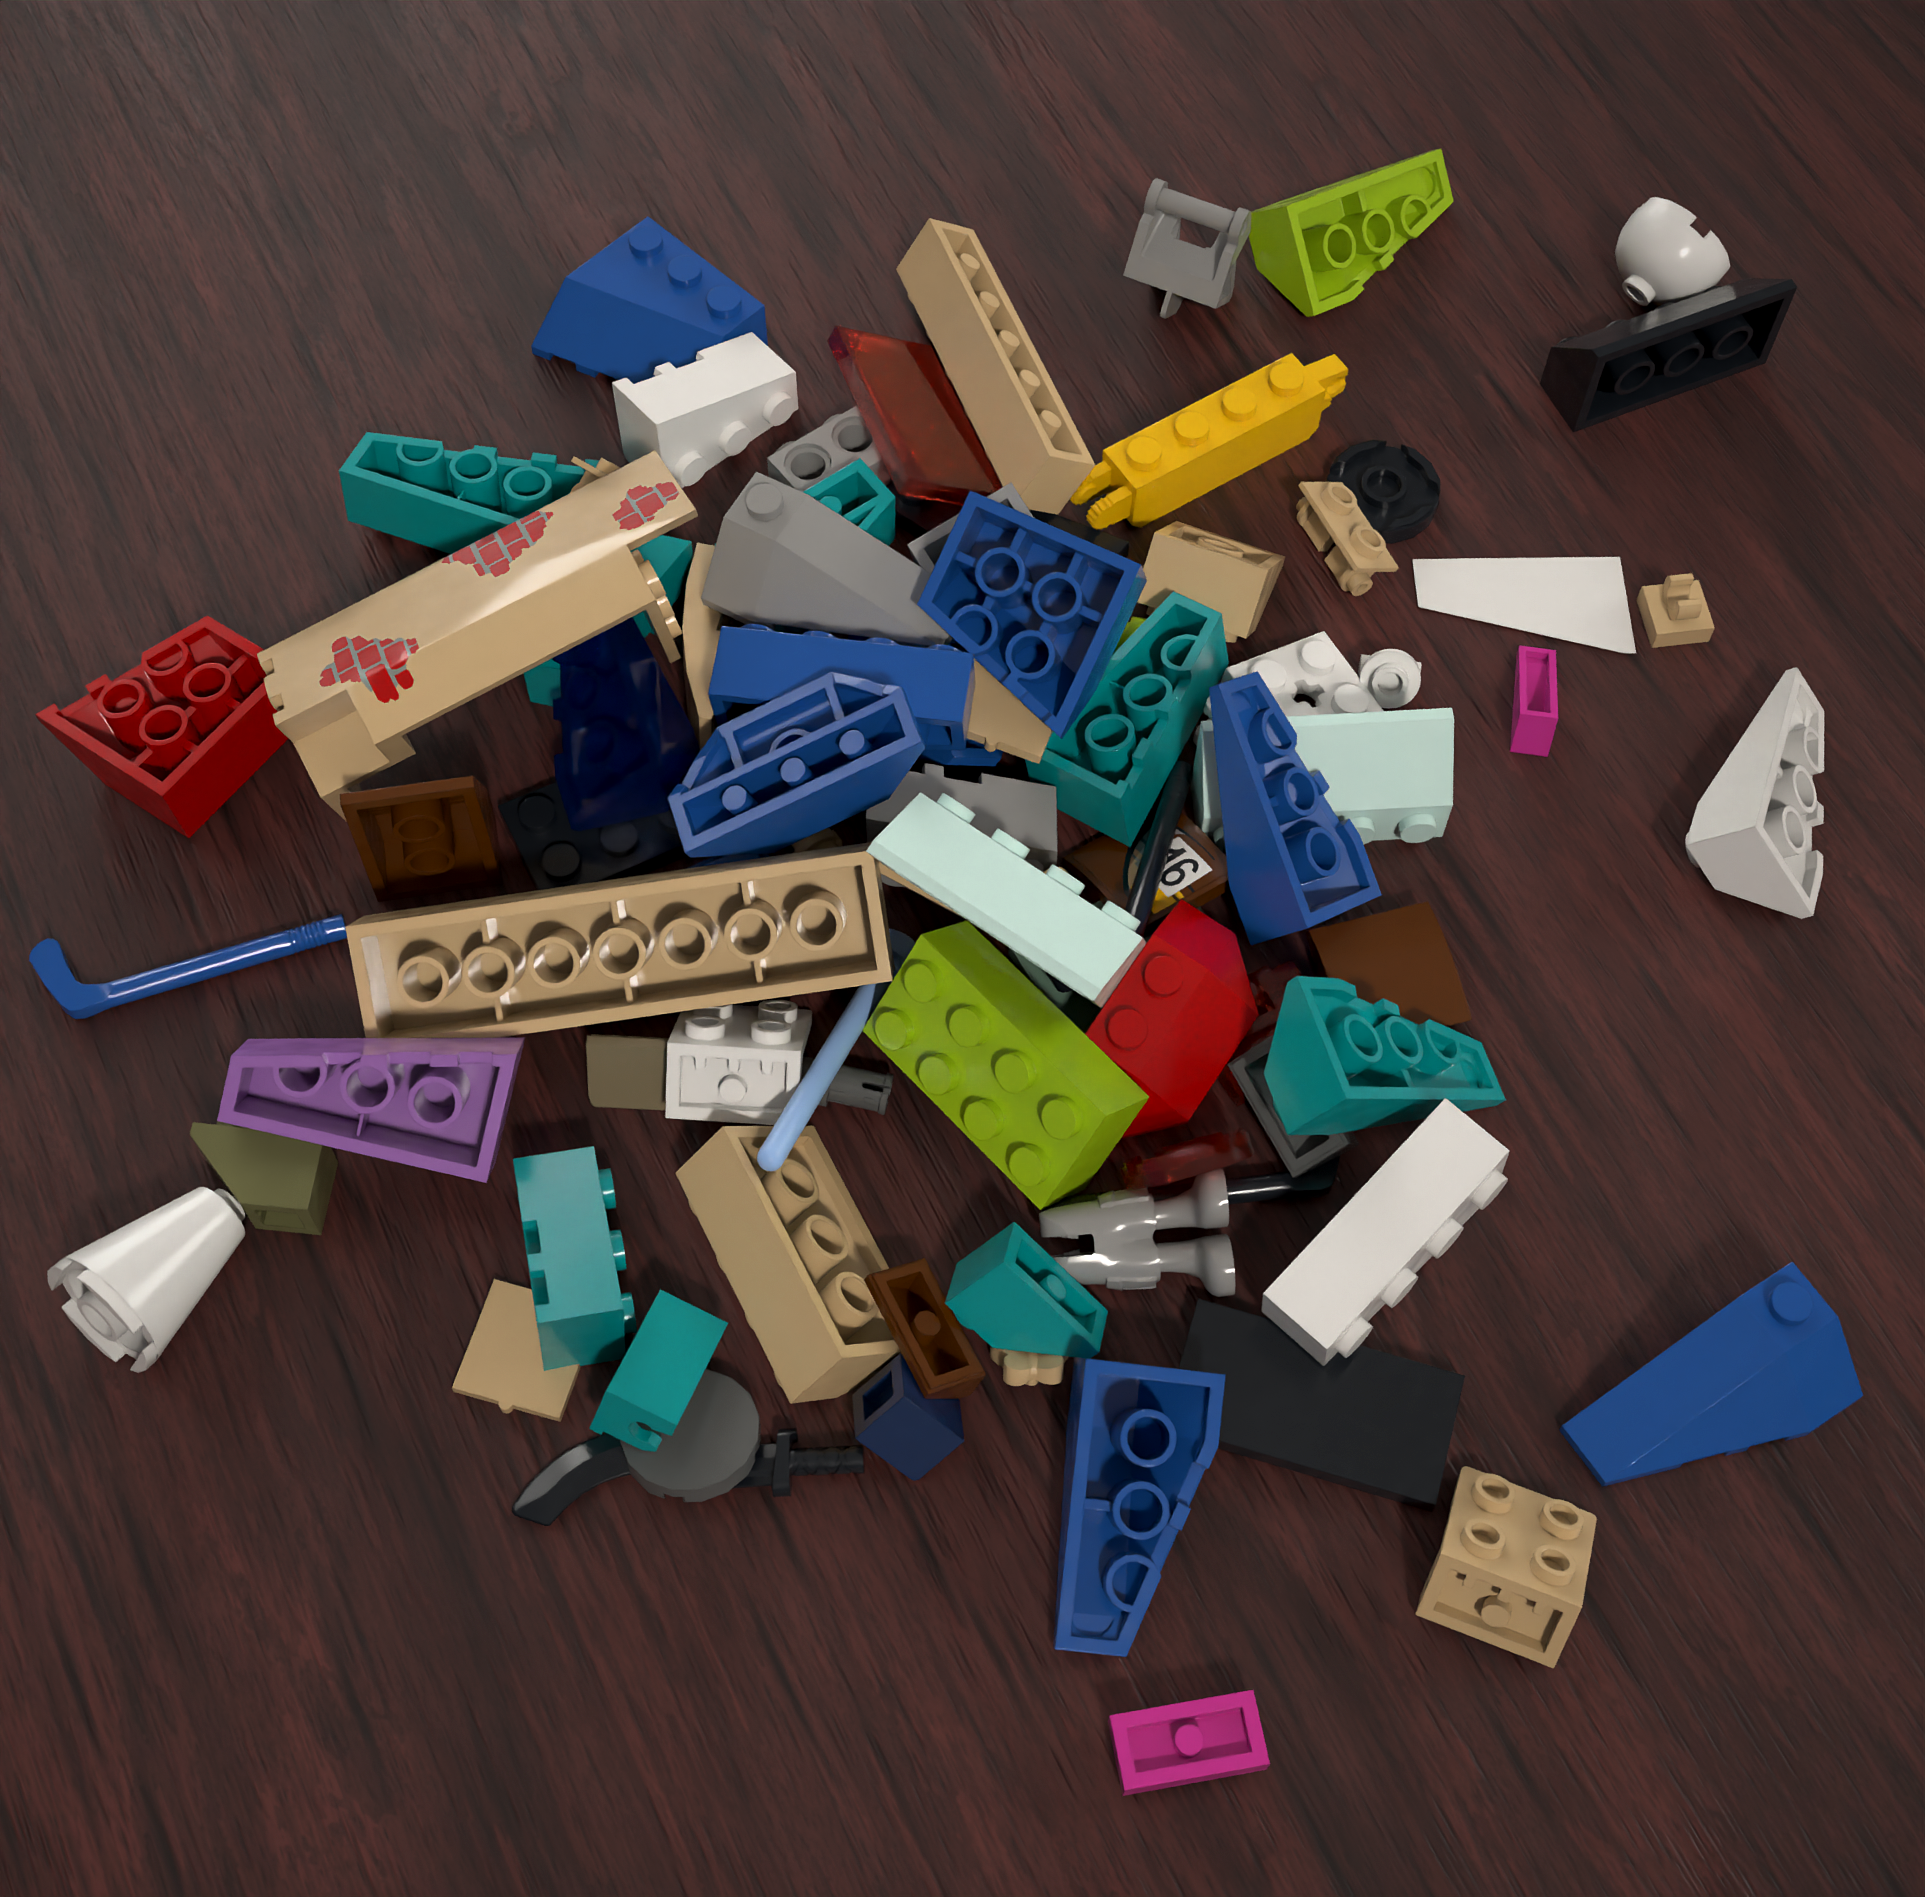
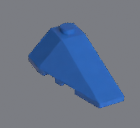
M1074 1357L1066 1430L1053 1642L1055 1650L1127 1656L1161 1579L1160 1572L1178 1531H1182L1191 1508L1189 1506L1206 1468L1209 1469L1218 1449L1226 1374Z

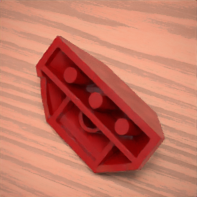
M1183 899L1178 902L1152 934L1085 1033L1149 1096V1099L1121 1138L1187 1124L1259 1015L1236 934Z

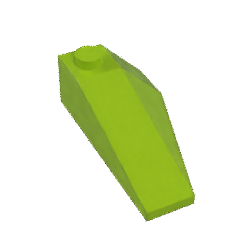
M1442 149L1431 150L1252 211L1249 240L1257 270L1306 317L1318 315L1354 300L1364 290L1362 285L1376 271L1385 270L1394 261L1393 255L1409 239L1417 238L1454 202Z

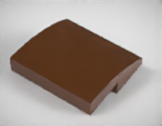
M1428 901L1306 931L1317 977L1339 978L1353 984L1356 987L1357 997L1372 1004L1383 998L1399 1006L1401 1017L1419 1025L1428 1019L1446 1027L1472 1020L1452 954Z

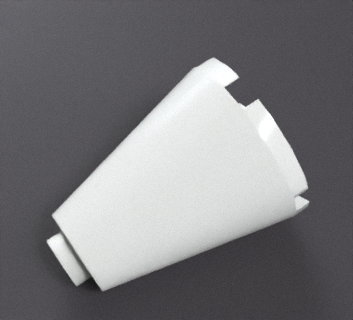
M198 1187L60 1259L47 1271L48 1284L53 1291L63 1283L71 1299L62 1306V1309L83 1335L101 1352L115 1362L125 1354H128L136 1359L130 1370L137 1373L145 1371L157 1361L245 1237V1229L241 1222L245 1219L244 1210L237 1200L225 1190L217 1189L213 1192L208 1188Z

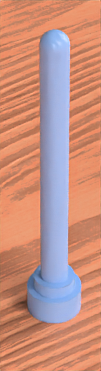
M889 929L895 965L894 979L915 942L906 934ZM892 981L858 987L758 1151L757 1162L763 1170L776 1171L782 1166Z

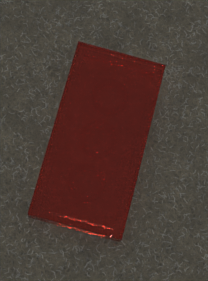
M835 326L827 342L900 495L964 505L970 490L987 497L1002 488L930 345Z

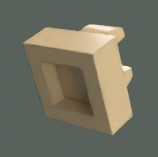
M1692 573L1667 576L1664 584L1641 587L1636 601L1651 648L1709 642L1715 627L1699 580H1694Z

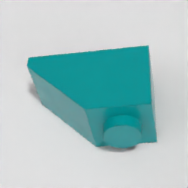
M1015 1222L957 1262L945 1300V1304L953 1311L957 1320L967 1329L974 1330L992 1348L1088 1359L1100 1351L1108 1310Z

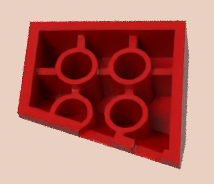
M208 615L144 651L141 657V664L112 681L104 674L85 685L89 691V694L61 710L54 703L35 714L38 720L105 785L187 838H190L289 739L274 723L273 714L277 713V710L274 709L268 699L263 679L267 675L259 664L257 653L264 649Z

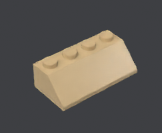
M722 1126L675 1174L688 1198L692 1212L697 1216L716 1254L720 1268L725 1272L745 1312L748 1324L754 1330L774 1370L778 1384L784 1390L790 1404L837 1398L864 1385L901 1353L864 1281L867 1275L889 1269L815 1127L805 1126L778 1170L765 1171L757 1162V1154L774 1126Z

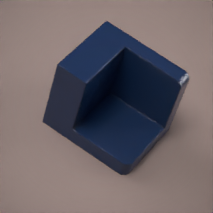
M901 1353L852 1395L855 1439L911 1480L916 1481L922 1478L964 1442L960 1400L925 1399Z

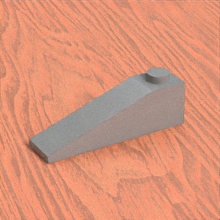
M756 472L723 517L701 596L703 605L744 624L764 625L774 631L776 625L809 629V631H823L829 634L834 632L867 637V639L886 638L901 646L928 648L937 644L949 645L953 639L917 605L931 573L810 495Z

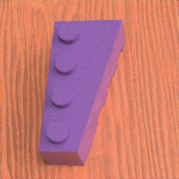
M525 1037L247 1039L231 1055L217 1121L487 1183L496 1163Z

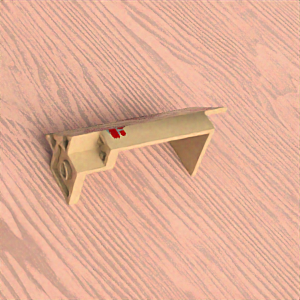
M656 450L257 653L259 664L267 675L263 679L268 699L274 709L277 710V713L273 714L275 726L293 742L320 797L346 821L340 805V794L362 791L358 783L416 754L406 735L408 732L641 612L644 613L669 662L672 663L680 659L681 656L673 638L683 634L674 616L675 613L666 597V592L650 561H644L638 549L633 552L630 551L697 517L698 514L695 507Z

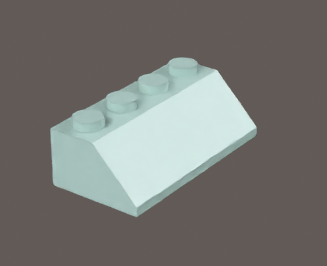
M1452 708L1286 716L1297 733L1296 752L1309 773L1320 770L1330 786L1326 793L1323 794L1339 821L1351 820L1361 836L1363 845L1376 840L1402 839L1408 843H1420L1433 837L1443 836L1453 806L1454 715ZM1212 720L1201 721L1192 773L1193 777L1190 785L1194 822L1223 853H1226Z
M920 792L872 841L866 852L883 865L1100 1008H1103L1146 945L1144 938L1135 933V930L1141 923L1138 919L1108 900L1101 910L1084 900L1079 895L1085 885L1053 864L1046 874L1024 860L1030 849L997 828L992 837L989 838L970 825L976 814L945 793H942L937 802H934Z

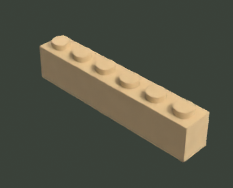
M929 218L896 268L908 292V298L914 304L926 329V334L933 343L943 363L945 373L951 380L964 406L965 414L972 422L984 447L985 455L991 461L1002 486L1004 487L1012 482L1029 510L1059 514L1094 468L1095 463L974 230Z

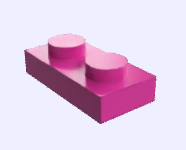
M1254 1690L1110 1715L1108 1719L1123 1796L1267 1770L1270 1765Z

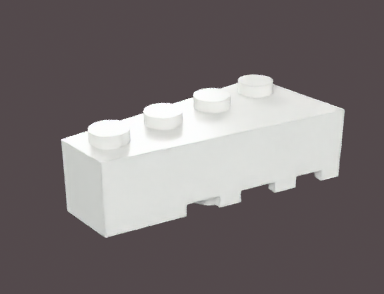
M1445 1098L1263 1293L1262 1312L1323 1366L1337 1352L1347 1358L1371 1332L1373 1326L1368 1321L1385 1304L1391 1308L1396 1306L1418 1280V1276L1415 1273L1432 1256L1436 1259L1442 1256L1461 1234L1464 1228L1462 1225L1478 1209L1483 1210L1499 1194L1508 1181V1178L1502 1172L1510 1151Z

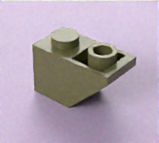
M217 1121L216 1124L192 1123L191 1138L206 1162L228 1192L241 1205L245 1215L256 1229L322 1235L338 1166V1160L331 1147Z

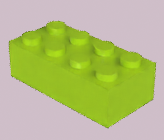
M968 920L919 936L863 1029V1032L1040 1210L1059 1202L1065 1197L1085 1190L1149 1099V1096Z

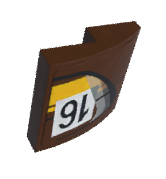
M1158 805L1150 809L1131 847L1105 834L1063 857L1062 864L1071 876L1085 885L1083 892L1092 904L1101 901L1105 905L1108 900L1125 910ZM1181 813L1145 929L1144 938L1155 932L1181 899L1197 909L1230 890L1226 856L1183 813Z

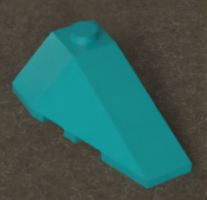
M1296 976L1287 982L1264 1071L1265 1079L1273 1097L1275 1113L1283 1123L1287 1135H1332L1424 1119L1445 1098L1462 1112L1497 1106L1506 1100L1480 1041L1431 1019L1420 1025L1400 1016L1397 1004L1384 998L1375 1004L1357 997L1355 985L1339 978Z

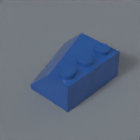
M647 216L565 277L531 348L534 355L547 360H551L553 355L571 361L576 364L577 371L594 378L598 373H602L617 380L627 378L633 384L655 377L654 369L656 366L670 362L676 369L696 362L698 351L753 332L768 346L765 305Z
M970 490L917 605L968 653H973L974 658L1059 738L1063 739L1094 695L1147 579L1141 564Z

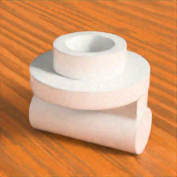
M1383 649L1372 655L1361 654L1358 668L1360 683L1366 686L1381 708L1401 707L1410 702L1419 690L1421 662H1416L1408 653L1398 649Z

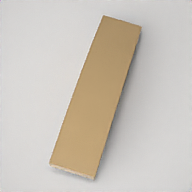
M697 543L686 582L682 625L687 712L698 754L718 727L708 692L721 626L730 627L729 616L703 605L701 596L715 546Z

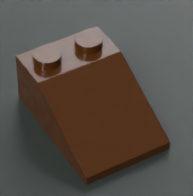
M473 775L340 794L342 811L377 902L503 884L496 818L487 788Z

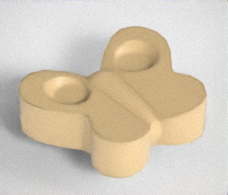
M990 1346L991 1359L1003 1368V1381L1008 1385L1021 1386L1026 1384L1034 1386L1038 1381L1043 1384L1056 1385L1064 1379V1362L1068 1359V1356L997 1349Z

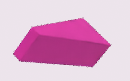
M1519 645L1516 655L1510 752L1548 757L1558 721L1556 650Z

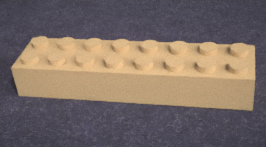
M867 842L362 916L345 928L365 1037L500 1038L893 981L895 965L879 861L866 852L872 843Z

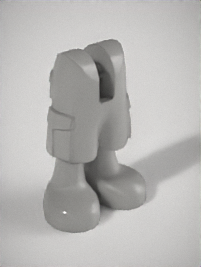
M1205 1169L1196 1176L1192 1188L1178 1196L1154 1201L1152 1194L1148 1193L1147 1187L1119 1191L1112 1190L1098 1195L1097 1200L1055 1207L1039 1213L1041 1237L1079 1239L1078 1235L1092 1234L1094 1240L1093 1252L1080 1253V1249L1059 1255H1051L1081 1285L1103 1284L1105 1288L1119 1291L1156 1288V1283L1160 1281L1161 1272H1177L1199 1278L1206 1290L1217 1297L1235 1294L1234 1258L1231 1242L1227 1234L1204 1236L1180 1242L1156 1243L1153 1240L1155 1230L1178 1227L1208 1229L1228 1226L1229 1204L1223 1169Z

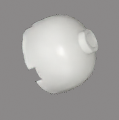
M1659 197L1649 198L1645 204L1643 203L1630 216L1618 237L1615 256L1619 273L1624 279L1622 288L1633 301L1643 306H1647L1649 303L1656 306L1669 302L1677 303L1700 295L1705 290L1716 286L1730 268L1728 253L1719 238L1711 230L1703 238L1690 226L1697 217L1670 200Z

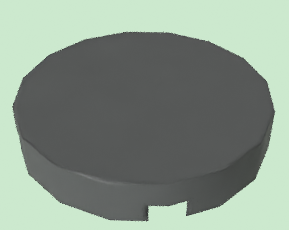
M705 1369L672 1436L652 1430L644 1423L636 1422L641 1428L653 1431L662 1438L657 1451H644L620 1440L631 1476L648 1493L664 1499V1494L672 1497H682L683 1502H703L729 1492L749 1474L756 1461L755 1454L761 1441L760 1417L751 1395L733 1378Z

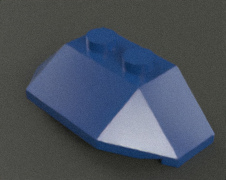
M831 672L718 726L692 762L683 783L677 784L670 793L668 801L684 851L690 858L775 853L888 800L926 746L906 692L902 687L890 684L885 686L867 679Z

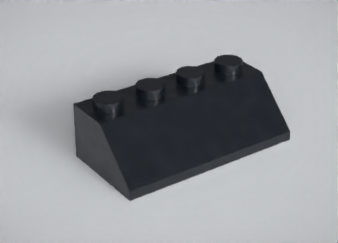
M1745 278L1725 286H1713L1700 295L1677 303L1669 302L1662 304L1651 312L1629 320H1616L1603 329L1578 338L1568 337L1551 347L1540 385L1572 432H1576L1765 364L1797 286L1792 279Z

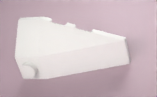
M1797 667L1785 671L1698 802L1690 831L1686 835L1685 845L1690 861L1694 866L1702 869L1715 890L1803 919L1814 914L1823 876V855L1818 850L1812 851V827L1823 824L1824 806L1817 801L1813 783V775L1824 772V710Z

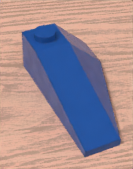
M1256 671L1209 687L1228 881L1237 906L1239 918L1244 925L1250 945L1310 928L1381 896L1382 894L1361 836L1350 819L1339 821L1323 794L1326 793L1330 786L1320 770L1309 773L1295 750L1297 733L1259 672Z
M1791 1262L1739 1296L1563 1424L1559 1431L1601 1486L1604 1487L1679 1468L1686 1462L1722 1453L1727 1456L1746 1451L1750 1446L1782 1438L1787 1441L1807 1436L1857 1402L1863 1396L1839 1317L1797 1266Z

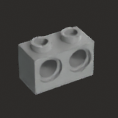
M860 403L843 414L831 416L822 426L800 439L787 442L779 447L774 454L767 457L768 474L770 478L803 492L861 458L886 486L903 470V447L872 413Z

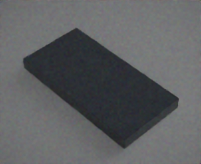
M1198 1298L1179 1369L1226 1374L1218 1449L1423 1510L1433 1511L1438 1498L1465 1375L1361 1345L1347 1358L1337 1352L1323 1366L1271 1319Z

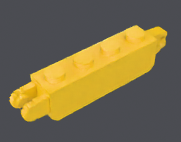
M1290 353L1104 449L1102 462L1094 466L1070 500L1077 506L1078 504L1087 503L1089 500L1092 501L1106 493V497H1101L1099 501H1095V504L1090 506V510L1087 511L1086 520L1096 530H1102L1110 524L1113 525L1126 518L1132 526L1141 528L1308 440L1319 427L1321 412L1331 405L1330 401L1333 397L1344 391L1348 368L1335 354L1303 366L1293 353Z

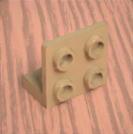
M1468 1466L1462 1467L1457 1478L1442 1544L1421 1592L1415 1615L1554 1668L1582 1609L1597 1521L1596 1516L1577 1508L1570 1502L1553 1499L1510 1483L1501 1476L1484 1473Z

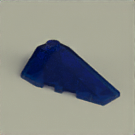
M631 617L552 658V660L560 664L561 697L553 699V719L562 722L563 753L554 755L555 778L571 829L584 831L666 813L671 809L668 796L677 784L683 783L692 762L701 751L691 723L635 620Z

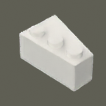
M753 332L698 351L696 362L676 369L670 362L656 366L654 369L655 377L633 384L627 378L612 382L623 454L629 463L656 450L680 487L691 486L699 481L706 471L727 457L739 454L747 447L749 442L771 427L783 424L790 418L793 412L798 410L796 372Z

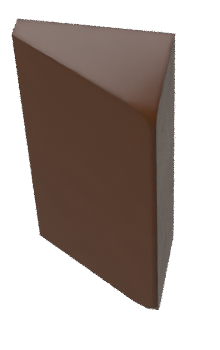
M922 1258L867 1275L864 1281L924 1398L960 1399L971 1395L986 1376V1373L955 1314L945 1304L946 1297L926 1259Z

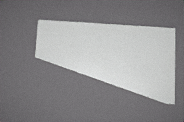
M1620 557L1412 559L1417 602L1420 608L1624 654L1636 653Z

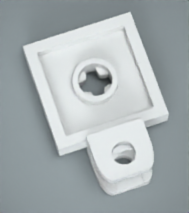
M1325 631L1227 667L1221 683L1258 671L1285 716L1384 711L1366 686L1360 683L1358 675ZM1296 694L1308 695L1316 701V707L1312 708L1306 701L1296 703L1293 699ZM1210 696L1203 709L1205 715H1208L1210 718L1206 721L1212 720ZM1200 725L1197 727L1193 737V741L1196 744V746L1198 742Z

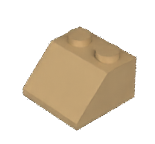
M1175 521L1154 532L1143 568L1147 582L1137 602L1148 606L1146 613L1150 616L1174 591L1222 613L1226 642L1234 643L1238 636L1246 639L1256 630L1282 569L1285 556Z

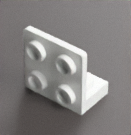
M766 1000L760 1002L759 1006L730 1004L681 1011L667 1042L665 1118L775 1125L802 1081L803 1053L812 1025V1011L797 1009L796 1003L787 1000Z

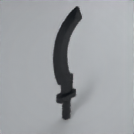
M797 1428L779 1429L776 1444L759 1445L755 1454L756 1461L749 1474L733 1488L772 1486L773 1497H791L793 1475L865 1473L864 1445L792 1449L793 1444L798 1442ZM605 1433L584 1441L563 1453L530 1481L512 1506V1513L517 1517L549 1526L582 1494L602 1483L631 1475L622 1453L620 1439Z

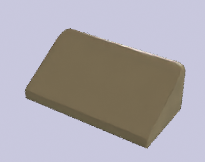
M587 1035L588 1096L591 1105L603 1108L666 1111L667 1042L669 1038Z

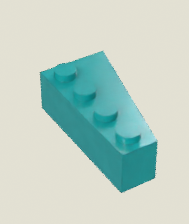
M366 432L339 469L348 521L453 554L570 494L572 488L581 481L586 470L580 466L557 464V455L533 452L531 460L499 457L497 448L474 445L473 449L458 452L444 450L442 441ZM585 459V462L596 467L599 460Z
M1173 591L1112 655L1094 695L1063 739L1052 732L1040 764L1025 759L1030 782L1056 787L1058 810L1131 847L1203 713L1205 703L1210 696L1209 687L1219 683L1229 664L1222 613Z

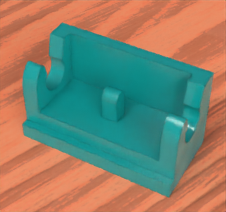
M660 1289L610 1382L589 1429L600 1435L603 1432L608 1433L644 1451H657L662 1438L653 1431L641 1428L636 1422L644 1423L652 1430L670 1436L673 1435L728 1323Z

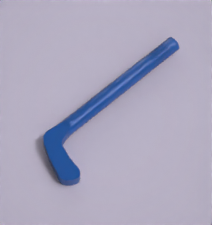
M339 914L322 919L321 921L319 920L100 984H82L76 981L70 970L66 955L55 939L47 938L39 942L31 950L29 961L49 993L65 1013L74 1019H85L125 1003L321 946L322 944L325 945L346 939V923L343 915Z

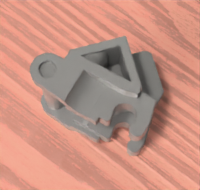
M1155 178L1145 199L1144 214L1139 221L1123 276L1167 291L1160 312V317L1164 319L1177 313L1184 298L1215 309L1228 303L1233 294L1236 259L1251 232V211L1239 207L1234 212L1169 189L1167 181ZM1181 218L1220 231L1212 247L1202 248L1179 240Z

